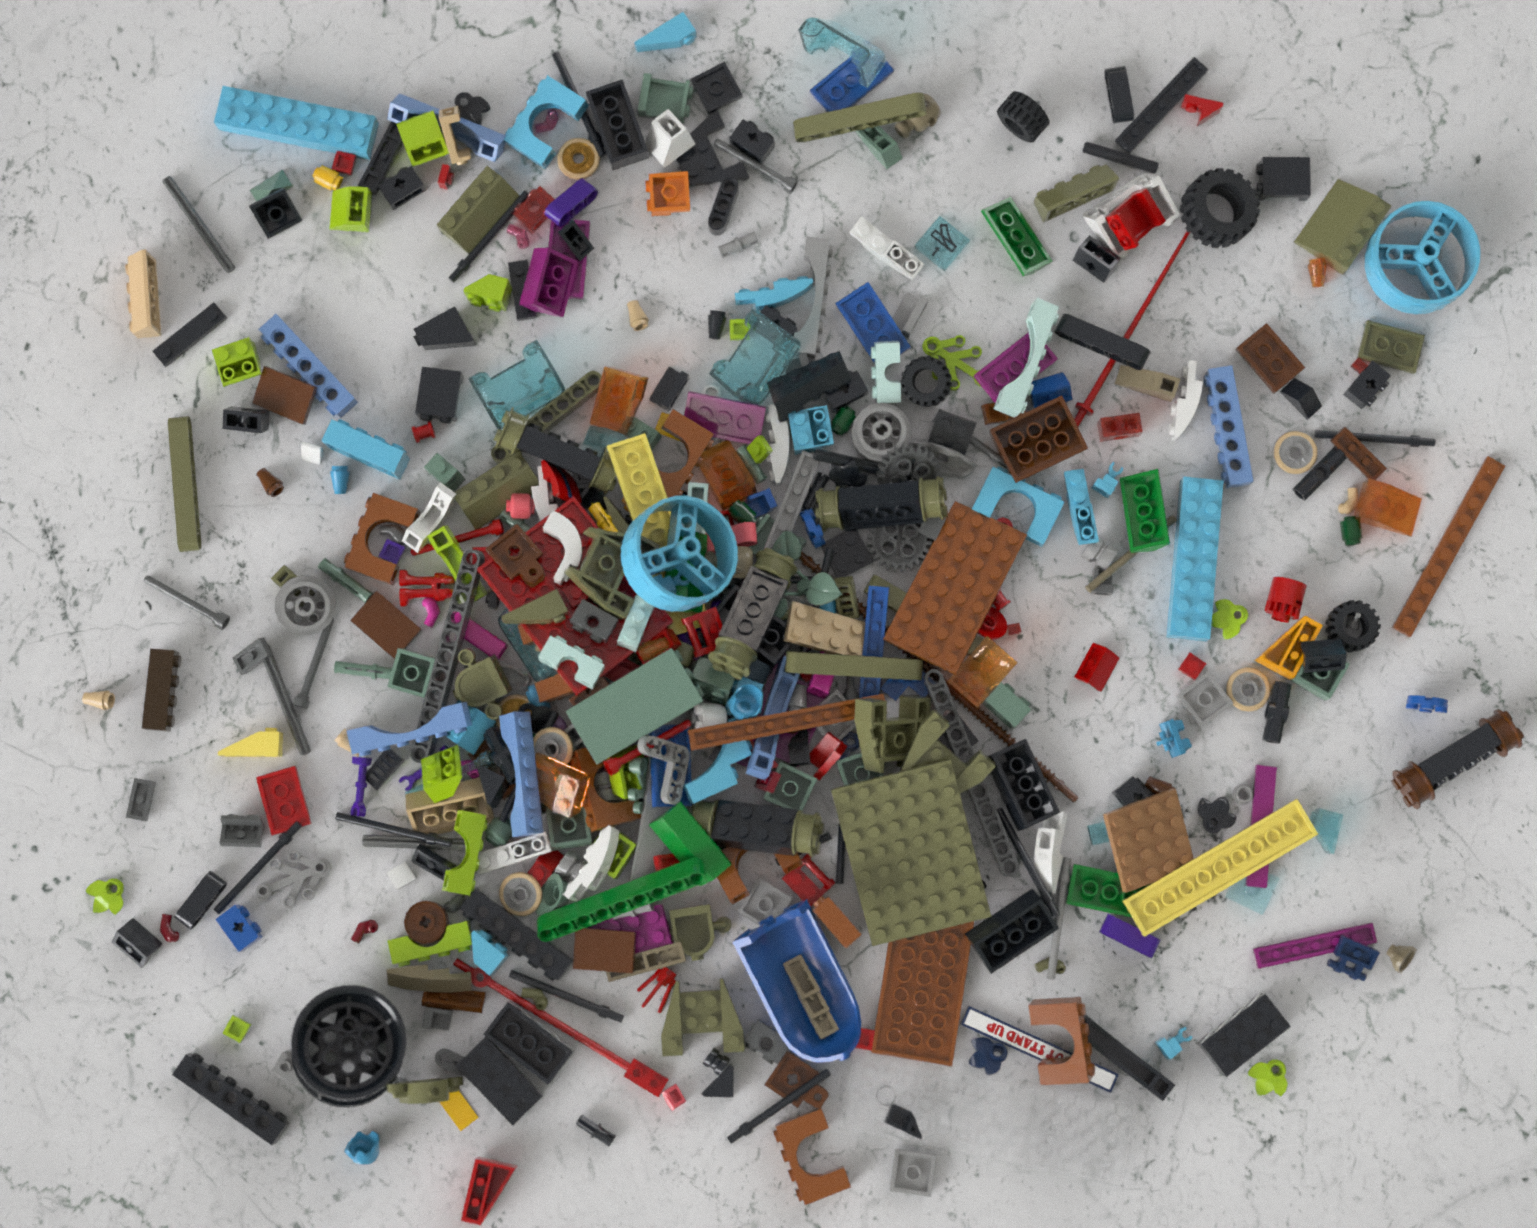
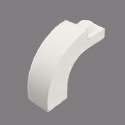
M439 483L423 513L407 528L402 542L418 553L429 542L427 535L438 530L447 519L455 505L453 501L456 493L444 484Z
M552 510L543 527V532L559 540L565 549L563 561L553 578L555 583L562 585L564 581L567 582L569 580V577L564 573L565 569L570 566L577 570L580 568L582 544L575 526L566 517Z

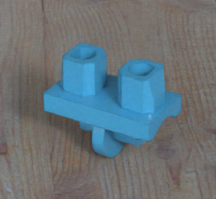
M1174 719L1159 724L1162 731L1159 732L1161 741L1156 742L1157 746L1163 744L1165 751H1169L1171 758L1185 754L1192 747L1188 738L1181 740L1178 733L1185 728L1182 720L1174 721Z

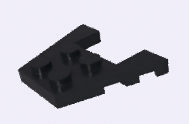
M718 110L714 111L690 133L695 145L676 159L681 172L688 171L689 186L722 182L727 177H733L736 180L742 181L749 179L742 161L723 169L708 139V135L725 128Z

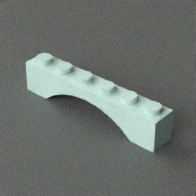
M1036 298L1031 304L1026 318L1030 336V352L1027 363L1019 377L1000 390L993 409L1014 418L1020 413H1024L1027 406L1025 399L1027 395L1031 394L1034 387L1031 384L1032 380L1037 377L1040 370L1038 363L1040 360H1043L1046 354L1045 344L1046 342L1049 343L1053 334L1050 330L1059 318V314H1057L1058 306L1040 298Z

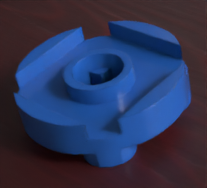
M812 508L800 512L802 522L805 524V530L813 547L817 549L826 544L822 529L816 523V517Z
M1409 695L1406 700V709L1418 710L1420 708L1419 712L1432 713V710L1438 713H1447L1448 700L1437 697L1426 698V696Z

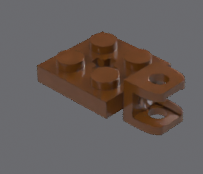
M518 524L514 525L485 548L486 552L511 581L520 575L528 586L534 588L545 579L544 570L537 562L543 556V553ZM510 549H519V555L516 557L510 556Z
M787 1050L764 1085L784 1098L820 1072ZM795 1073L798 1083L790 1085L787 1076ZM818 1084L791 1104L799 1108L804 1100L815 1108H821L829 1093ZM816 1093L821 1094L822 1099L818 1101L815 1099L814 1095Z

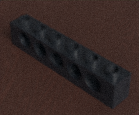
M474 888V891L471 892L470 896L460 907L464 911L462 913L464 917L470 921L475 919L480 923L478 925L479 928L487 933L489 931L496 935L495 939L501 944H509L512 947L511 951L517 956L521 957L524 955L529 959L527 961L529 965L535 969L538 967L545 971L543 975L551 981L555 979L559 981L573 963L572 958L549 941H541L538 938L537 932L476 888ZM482 906L488 909V915L485 918L480 917L478 914V910ZM498 918L503 919L505 922V926L501 930L496 929L494 925ZM514 930H518L521 933V939L518 942H514L511 939V933ZM530 942H534L537 945V951L534 954H530L527 951V945ZM547 954L552 955L554 958L551 966H547L543 962V958Z
M189 1053L184 1056L172 1074L174 1077L270 1145L277 1143L290 1124L286 1120V1115L279 1111L274 1112L271 1110L269 1103L262 1099L259 1101L254 1098L252 1091L245 1087L242 1089L237 1086L238 1082L235 1079L220 1074L221 1070L213 1064L209 1066L203 1062L204 1058L198 1053ZM197 1068L203 1071L202 1079H198L195 1076ZM213 1080H217L220 1084L218 1091L212 1088ZM230 1092L236 1094L237 1099L234 1103L228 1099ZM247 1103L253 1106L252 1114L245 1112V1105ZM263 1115L268 1116L270 1119L268 1126H264L261 1122Z

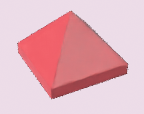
M677 1084L662 1092L665 1102L672 1110L686 1102Z

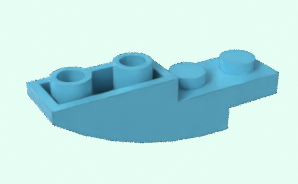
M807 276L797 277V280L780 278L773 282L774 289L772 290L768 287L759 288L758 291L741 289L738 293H735L736 305L755 304L756 311H761L765 305L769 308L771 306L776 308L788 304L808 292L813 287V278L808 279Z
M1084 469L1064 471L1067 490L1066 497L1078 545L1097 543L1099 539Z

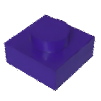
M387 539L378 557L398 565L406 547Z

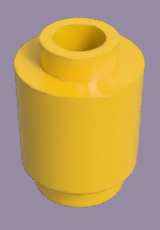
M321 165L320 168L316 167L312 175L314 183L330 191L339 189L343 182V177L340 176V173L324 165Z

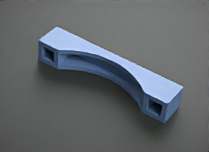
M400 93L390 102L387 120L399 123L433 110L442 131L439 121V110L441 109ZM461 117L460 121L451 123L454 137L466 144L476 155L496 162L503 154L506 143L504 138L506 135Z
M783 656L778 663L763 716L782 713L787 710L800 673L785 672L786 656ZM779 734L755 739L751 752L752 755L750 756L745 774L765 780L770 775Z
M467 702L442 707L432 720L411 732L395 733L369 725L348 730L347 735L352 754L359 753V756L362 757L372 754L371 750L374 749L382 752L390 750V745L397 744V747L410 745L409 741L414 739L419 743L429 740L428 736L435 735L436 738L448 736L447 731L454 730L455 734L467 731L466 727L472 726Z
M512 712L499 716L501 736L511 753L516 776L515 801L510 816L512 837L543 833L530 712Z

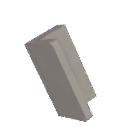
M906 293L892 318L904 336L910 337L928 304L927 298L921 296L919 299L909 293Z

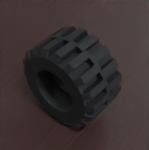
M1013 91L997 109V115L1003 125L1012 134L1026 142L1033 143L1050 124L1043 108L1032 98L1018 91Z
M921 356L918 359L911 360V363L905 366V370L901 374L902 380L900 381L903 393H905L908 400L919 406L931 407L938 405V403L945 400V397L950 393V388H952V376L948 367L940 360L930 356ZM923 370H931L937 375L938 384L931 393H921L915 386L916 376Z
M1350 600L1336 606L1329 613V619L1325 622L1328 625L1325 628V632L1329 633L1328 640L1341 639L1344 649L1351 653L1369 647L1380 634L1378 632L1381 629V624H1378L1380 617L1374 614L1377 611L1374 608L1370 609V604H1363V601ZM1356 613H1360L1359 619H1361L1363 629L1361 635L1354 638L1345 632L1343 621L1347 615L1355 616Z

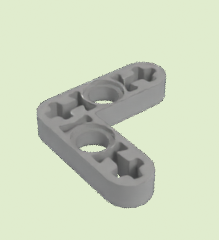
M654 736L641 737L638 741L640 753L667 762L661 790L663 803H679L690 757L689 750L685 746ZM646 744L654 745V748H649ZM663 745H665L667 749V752L664 756L661 754V747ZM674 770L678 772V778L676 780H674L672 777Z

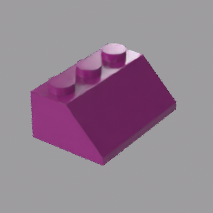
M549 247L534 248L519 305L536 312L563 318L578 261Z

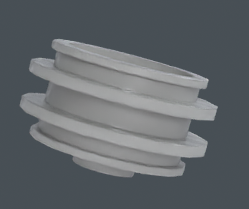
M886 403L869 405L861 410L854 420L851 433L853 446L864 459L883 463L882 456L888 458L887 451L894 453V446L900 450L904 443L905 447L908 448L911 437L909 420L903 411L894 405ZM877 418L878 421L874 424L870 422L871 419ZM885 418L892 420V423L887 422ZM879 428H884L887 431L884 432V435L877 433ZM869 430L870 435L864 436L863 431ZM898 430L900 435L894 436L892 432ZM872 442L877 443L878 447L876 449L870 447ZM887 442L892 443L893 447L887 449L885 447V444Z
M300 575L288 580L280 588L275 598V612L279 622L288 631L297 635L310 636L321 632L330 624L335 614L336 599L332 589L325 581L315 576ZM295 589L301 590L300 596L294 595ZM315 589L317 591V594L315 596H311L309 594V590ZM292 602L294 608L287 609L286 604ZM300 602H309L311 609L309 611H306V609L301 610ZM318 602H323L325 604V607L323 609H319L317 607ZM296 615H300L302 617V621L296 622L294 620V617ZM316 615L317 621L311 622L309 617Z

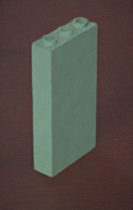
M672 648L565 711L596 764L603 762L638 741L641 737L648 735L703 702L701 697L705 695L699 685L694 686L691 681L694 676L689 668L684 669L682 666L683 658L678 650L673 651Z

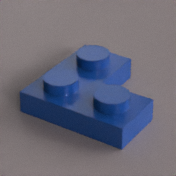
M923 671L922 680L888 679L880 688L895 702L907 687L920 696L926 697L928 695L923 680L925 675ZM928 676V681L931 684H936V682Z

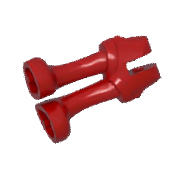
M405 569L400 570V587L409 585L431 586V588L427 589L400 588V606L406 607L409 601L414 598L429 597L435 598V601H444L447 598H451L454 589H441V585L455 584L454 577L444 573L420 577L410 575Z

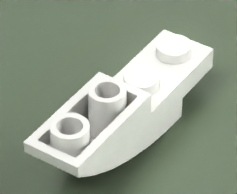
M862 216L848 232L861 242L866 250L911 280L915 278L924 265L922 261L895 240L888 238Z
M1189 360L1186 366L1182 367L1181 377L1184 378V385H1181L1180 397H1183V399L1177 398L1174 404H1171L1170 415L1173 416V423H1170L1168 432L1169 435H1172L1171 441H1176L1192 420L1199 404L1203 381L1195 380L1197 361Z
M774 404L767 405L768 411L765 413L767 423H771L772 430H769L770 441L775 442V444H770L773 451L766 460L767 463L771 462L772 470H769L771 482H775L776 487H778L784 478L789 458V430L787 421L779 422L776 407Z
M538 466L539 486H531L534 505L541 521L552 510L555 511L559 507L557 504H550V502H554L552 490H549L550 482L543 479L542 466Z
M1060 812L1044 820L1043 828L1038 827L1034 867L1047 891H1050L1053 895L1056 892L1063 860L1060 849L1068 816L1065 812Z
M608 825L600 832L595 843L587 848L586 854L583 857L588 863L580 869L579 875L568 884L567 890L563 894L569 900L577 902L587 889L596 891L608 873L616 853L619 839V830Z
M543 832L479 853L478 875L551 852L547 833Z

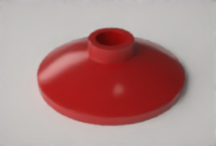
M992 606L978 634L984 638L996 640L1005 635L1007 621L1000 611L996 612V608Z

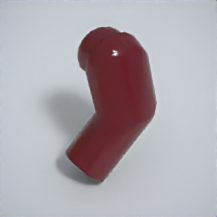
M162 914L160 933L167 942H177L180 935L179 932L173 931L171 928L172 915Z
M375 920L360 922L351 940L360 944L364 934L375 933L378 930L377 922Z

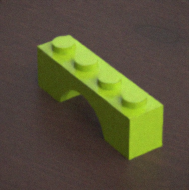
M446 525L427 535L436 553L448 566L456 582L464 552L449 526ZM467 573L465 582L469 584L472 581V576L470 573ZM479 581L474 602L487 595V591L481 581ZM462 593L461 595L466 602L467 596L465 593Z
M458 810L454 831L462 836L466 852L464 859L458 866L446 870L442 891L469 896L474 891V874L479 868L478 854L483 848L482 834L483 831H486L488 823L486 815Z
M470 921L448 925L443 939L431 947L421 946L409 936L387 940L392 964H398L399 967L411 965L410 960L418 959L419 962L431 960L430 955L438 954V957L451 955V950L458 949V953L470 950L472 945Z

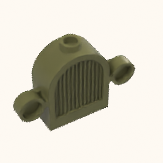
M465 648L459 652L458 660L461 664L468 665V667L462 670L455 680L454 697L457 701L467 702L468 706L471 707L488 704L485 709L486 716L492 720L497 719L502 715L503 708L495 699L509 693L513 689L495 654L476 662L474 650Z
M710 904L669 911L672 929H669L671 937L674 938L675 943H682L684 954L691 956L692 961L704 959L703 954L714 943V930L726 933L732 926L731 920L724 916L713 922Z
M463 1077L431 1078L388 1084L387 1093H392L393 1098H399L400 1103L405 1104L448 1101L449 1093L457 1092L460 1088L459 1086L463 1085Z

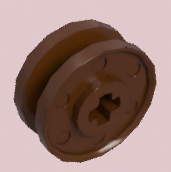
M420 901L412 905L406 912L404 926L408 936L415 942L422 944L435 943L442 939L449 925L448 913L443 906L433 901ZM425 917L431 920V922L428 924V928L427 925H423Z

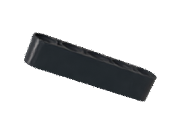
M1069 314L1062 315L1054 331L1056 335L1136 370L1143 369L1151 353L1148 348Z

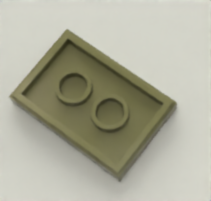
M1367 320L1357 359L1366 362L1374 361L1381 366L1415 374L1425 335Z

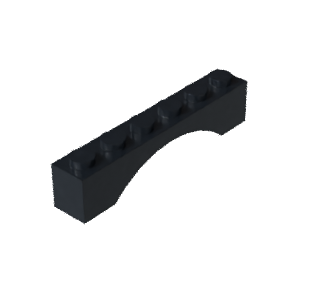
M1085 1015V1023L1089 1027L1088 1043L1154 1096L1164 1101L1175 1084Z

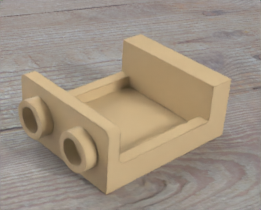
M458 106L439 110V121L452 164L463 165L468 163V160L471 159V150L469 147L458 149L451 123L460 121Z

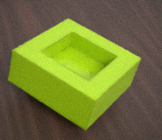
M730 319V341L750 340L749 319Z
M758 435L746 448L756 464L762 463L773 451L763 435Z
M232 1015L222 1034L242 1043L252 1024Z

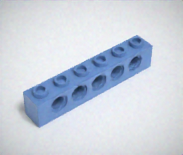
M277 314L259 328L262 333L260 336L267 345L271 343L276 348L273 350L280 359L285 358L289 362L286 366L294 374L298 372L302 376L299 380L318 387L315 397L320 402L324 400L328 404L325 408L333 416L337 414L342 418L358 403ZM285 335V340L277 343V338ZM298 349V354L295 357H290V352ZM310 363V370L303 371V366ZM323 377L324 383L316 385V380ZM336 391L338 393L337 397L330 400V393Z
M1233 366L1208 369L1203 380L1205 387H1208L1209 395H1207L1208 406L1212 407L1213 414L1210 415L1212 426L1215 425L1216 429L1214 441L1219 446L1220 451L1217 457L1219 464H1222L1223 468L1221 480L1226 484V489L1250 485L1253 482V475ZM1216 385H1222L1225 389V392H1218L1216 390ZM1225 404L1228 407V412H1222L1219 405ZM1223 423L1230 424L1232 431H1225ZM1228 442L1233 443L1235 451H1230L1226 444ZM1230 462H1236L1239 465V470H1233L1230 467Z

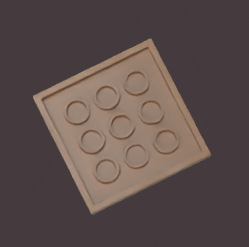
M1176 789L1166 790L1103 814L1123 892L1127 893L1156 882L1194 859Z

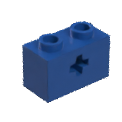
M235 904L215 920L237 951L244 952L263 937L260 934L262 930L256 922L250 920L248 917L250 913L245 906ZM238 923H244L243 930L238 931Z

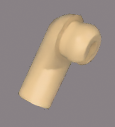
M1348 488V500L1344 504L1340 503L1338 506L1339 513H1346V515L1350 514L1358 506V488Z

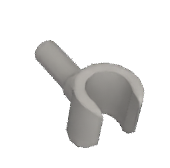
M1356 613L1354 617L1349 616L1346 628L1358 630L1361 614Z

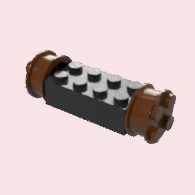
M1496 709L1489 718H1481L1479 720L1480 728L1418 765L1413 761H1409L1407 767L1400 771L1394 770V779L1391 782L1395 789L1400 790L1404 796L1403 801L1409 808L1412 806L1415 809H1419L1423 802L1428 799L1431 801L1435 799L1434 791L1447 782V778L1451 781L1463 773L1464 768L1468 771L1481 762L1480 758L1485 761L1493 756L1494 753L1501 757H1506L1508 751L1513 748H1521L1524 735L1512 722L1511 715L1506 710L1503 712Z

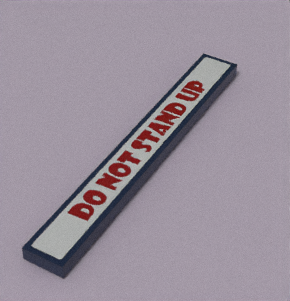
M968 1006L960 1024L1039 1061L1048 1058H1065L1073 1054L971 1006ZM1094 1063L1095 1075L1089 1083L1111 1093L1119 1074Z

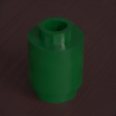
M848 406L845 408L840 407L830 422L831 430L841 437L844 433L847 434L854 423L856 412Z
M739 499L727 510L730 513V517L738 524L743 522L755 523L757 520L755 518L757 513Z
M1356 516L1344 517V521L1340 522L1342 541L1345 542V546L1361 544L1363 537L1360 519H1356Z

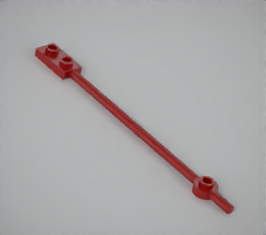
M458 958L453 963L460 970L471 973V982L474 986L479 988L488 986L625 1069L624 1077L656 1097H659L669 1080L662 1074L635 1058L629 1063L544 1010H538L531 1002L494 981L492 975L489 976L480 967L473 968ZM479 973L484 975L483 981H478L477 975Z

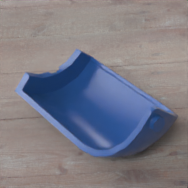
M807 899L784 908V912L775 918L770 915L758 922L759 927L752 930L747 929L732 941L779 1036L790 1050L801 1058L816 1063L831 1062L838 1059L844 1061L851 1056L850 1053L855 1049L861 1036L862 1023L859 1006ZM800 954L818 984L820 993L830 1009L829 1012L839 1028V1031L823 1040H820L783 966V963Z

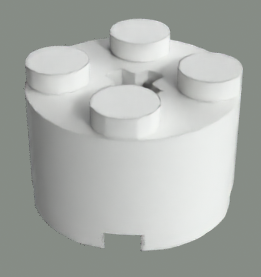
M700 703L696 705L694 711L690 712L688 720L692 723V729L727 723L726 709L722 707L723 704Z

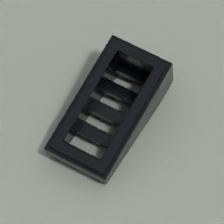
M391 748L384 751L367 771L366 781L378 791L401 766L404 760ZM388 755L395 761L394 764L386 759ZM381 763H386L390 769L386 770ZM377 767L385 773L383 777L376 771ZM372 773L380 780L378 783L370 777Z

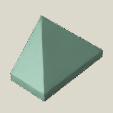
M280 170L249 191L255 200L259 201L283 187L287 191L293 185L284 171Z

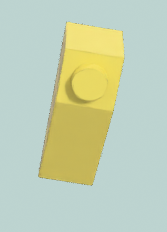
M265 728V731H259L218 751V756L282 757L283 733L277 732V728Z

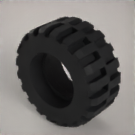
M1223 168L1211 169L1201 174L1185 190L1186 193L1182 196V204L1180 205V212L1183 213L1181 220L1182 223H1186L1185 229L1187 232L1193 234L1192 238L1196 241L1198 239L1201 240V244L1205 246L1211 244L1212 248H1219L1220 246L1226 248L1231 244L1234 245L1252 230L1260 215V209L1257 208L1260 206V200L1256 198L1258 194L1256 189H1252L1250 186L1252 183L1249 180L1243 179L1244 175L1239 172L1235 174L1234 170L1231 169L1226 171ZM1208 194L1222 196L1230 203L1233 209V222H1221L1211 215L1206 204Z

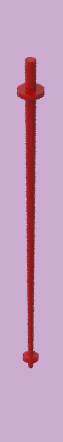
M1186 231L1124 334V338L1130 339L1190 232ZM1109 359L1084 403H1076L1075 408L1079 411L1074 420L1078 427L1085 415H1093L1094 411L1090 406L1115 365V360Z

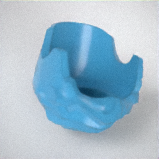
M751 683L741 685L729 699L730 712L738 720L756 717L761 712L763 692L757 685H752Z
M358 1131L348 1142L344 1152L357 1164H372L378 1158L380 1152L379 1134L374 1131L370 1134H363L361 1131Z

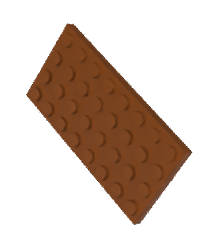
M955 501L883 641L957 675L1027 534L991 517L984 516Z
M974 921L888 942L871 1053L946 1066L953 1065L971 947L965 933L974 927Z

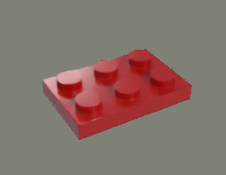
M296 766L256 777L272 836L287 831L296 821H299L302 827L312 824Z

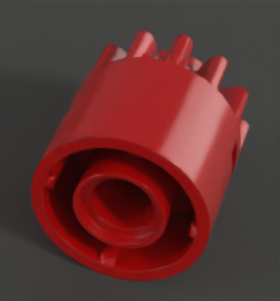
M1273 577L1264 611L1272 615L1271 619L1279 622L1289 623L1290 619H1299L1307 585L1290 578Z

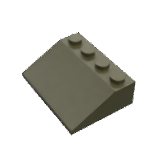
M1337 179L1294 243L1343 275L1385 217L1391 205L1375 194Z

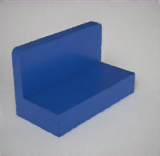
M1063 372L1034 380L1031 383L1034 385L1031 392L1033 408L1061 395L1065 402L1073 400L1070 383Z

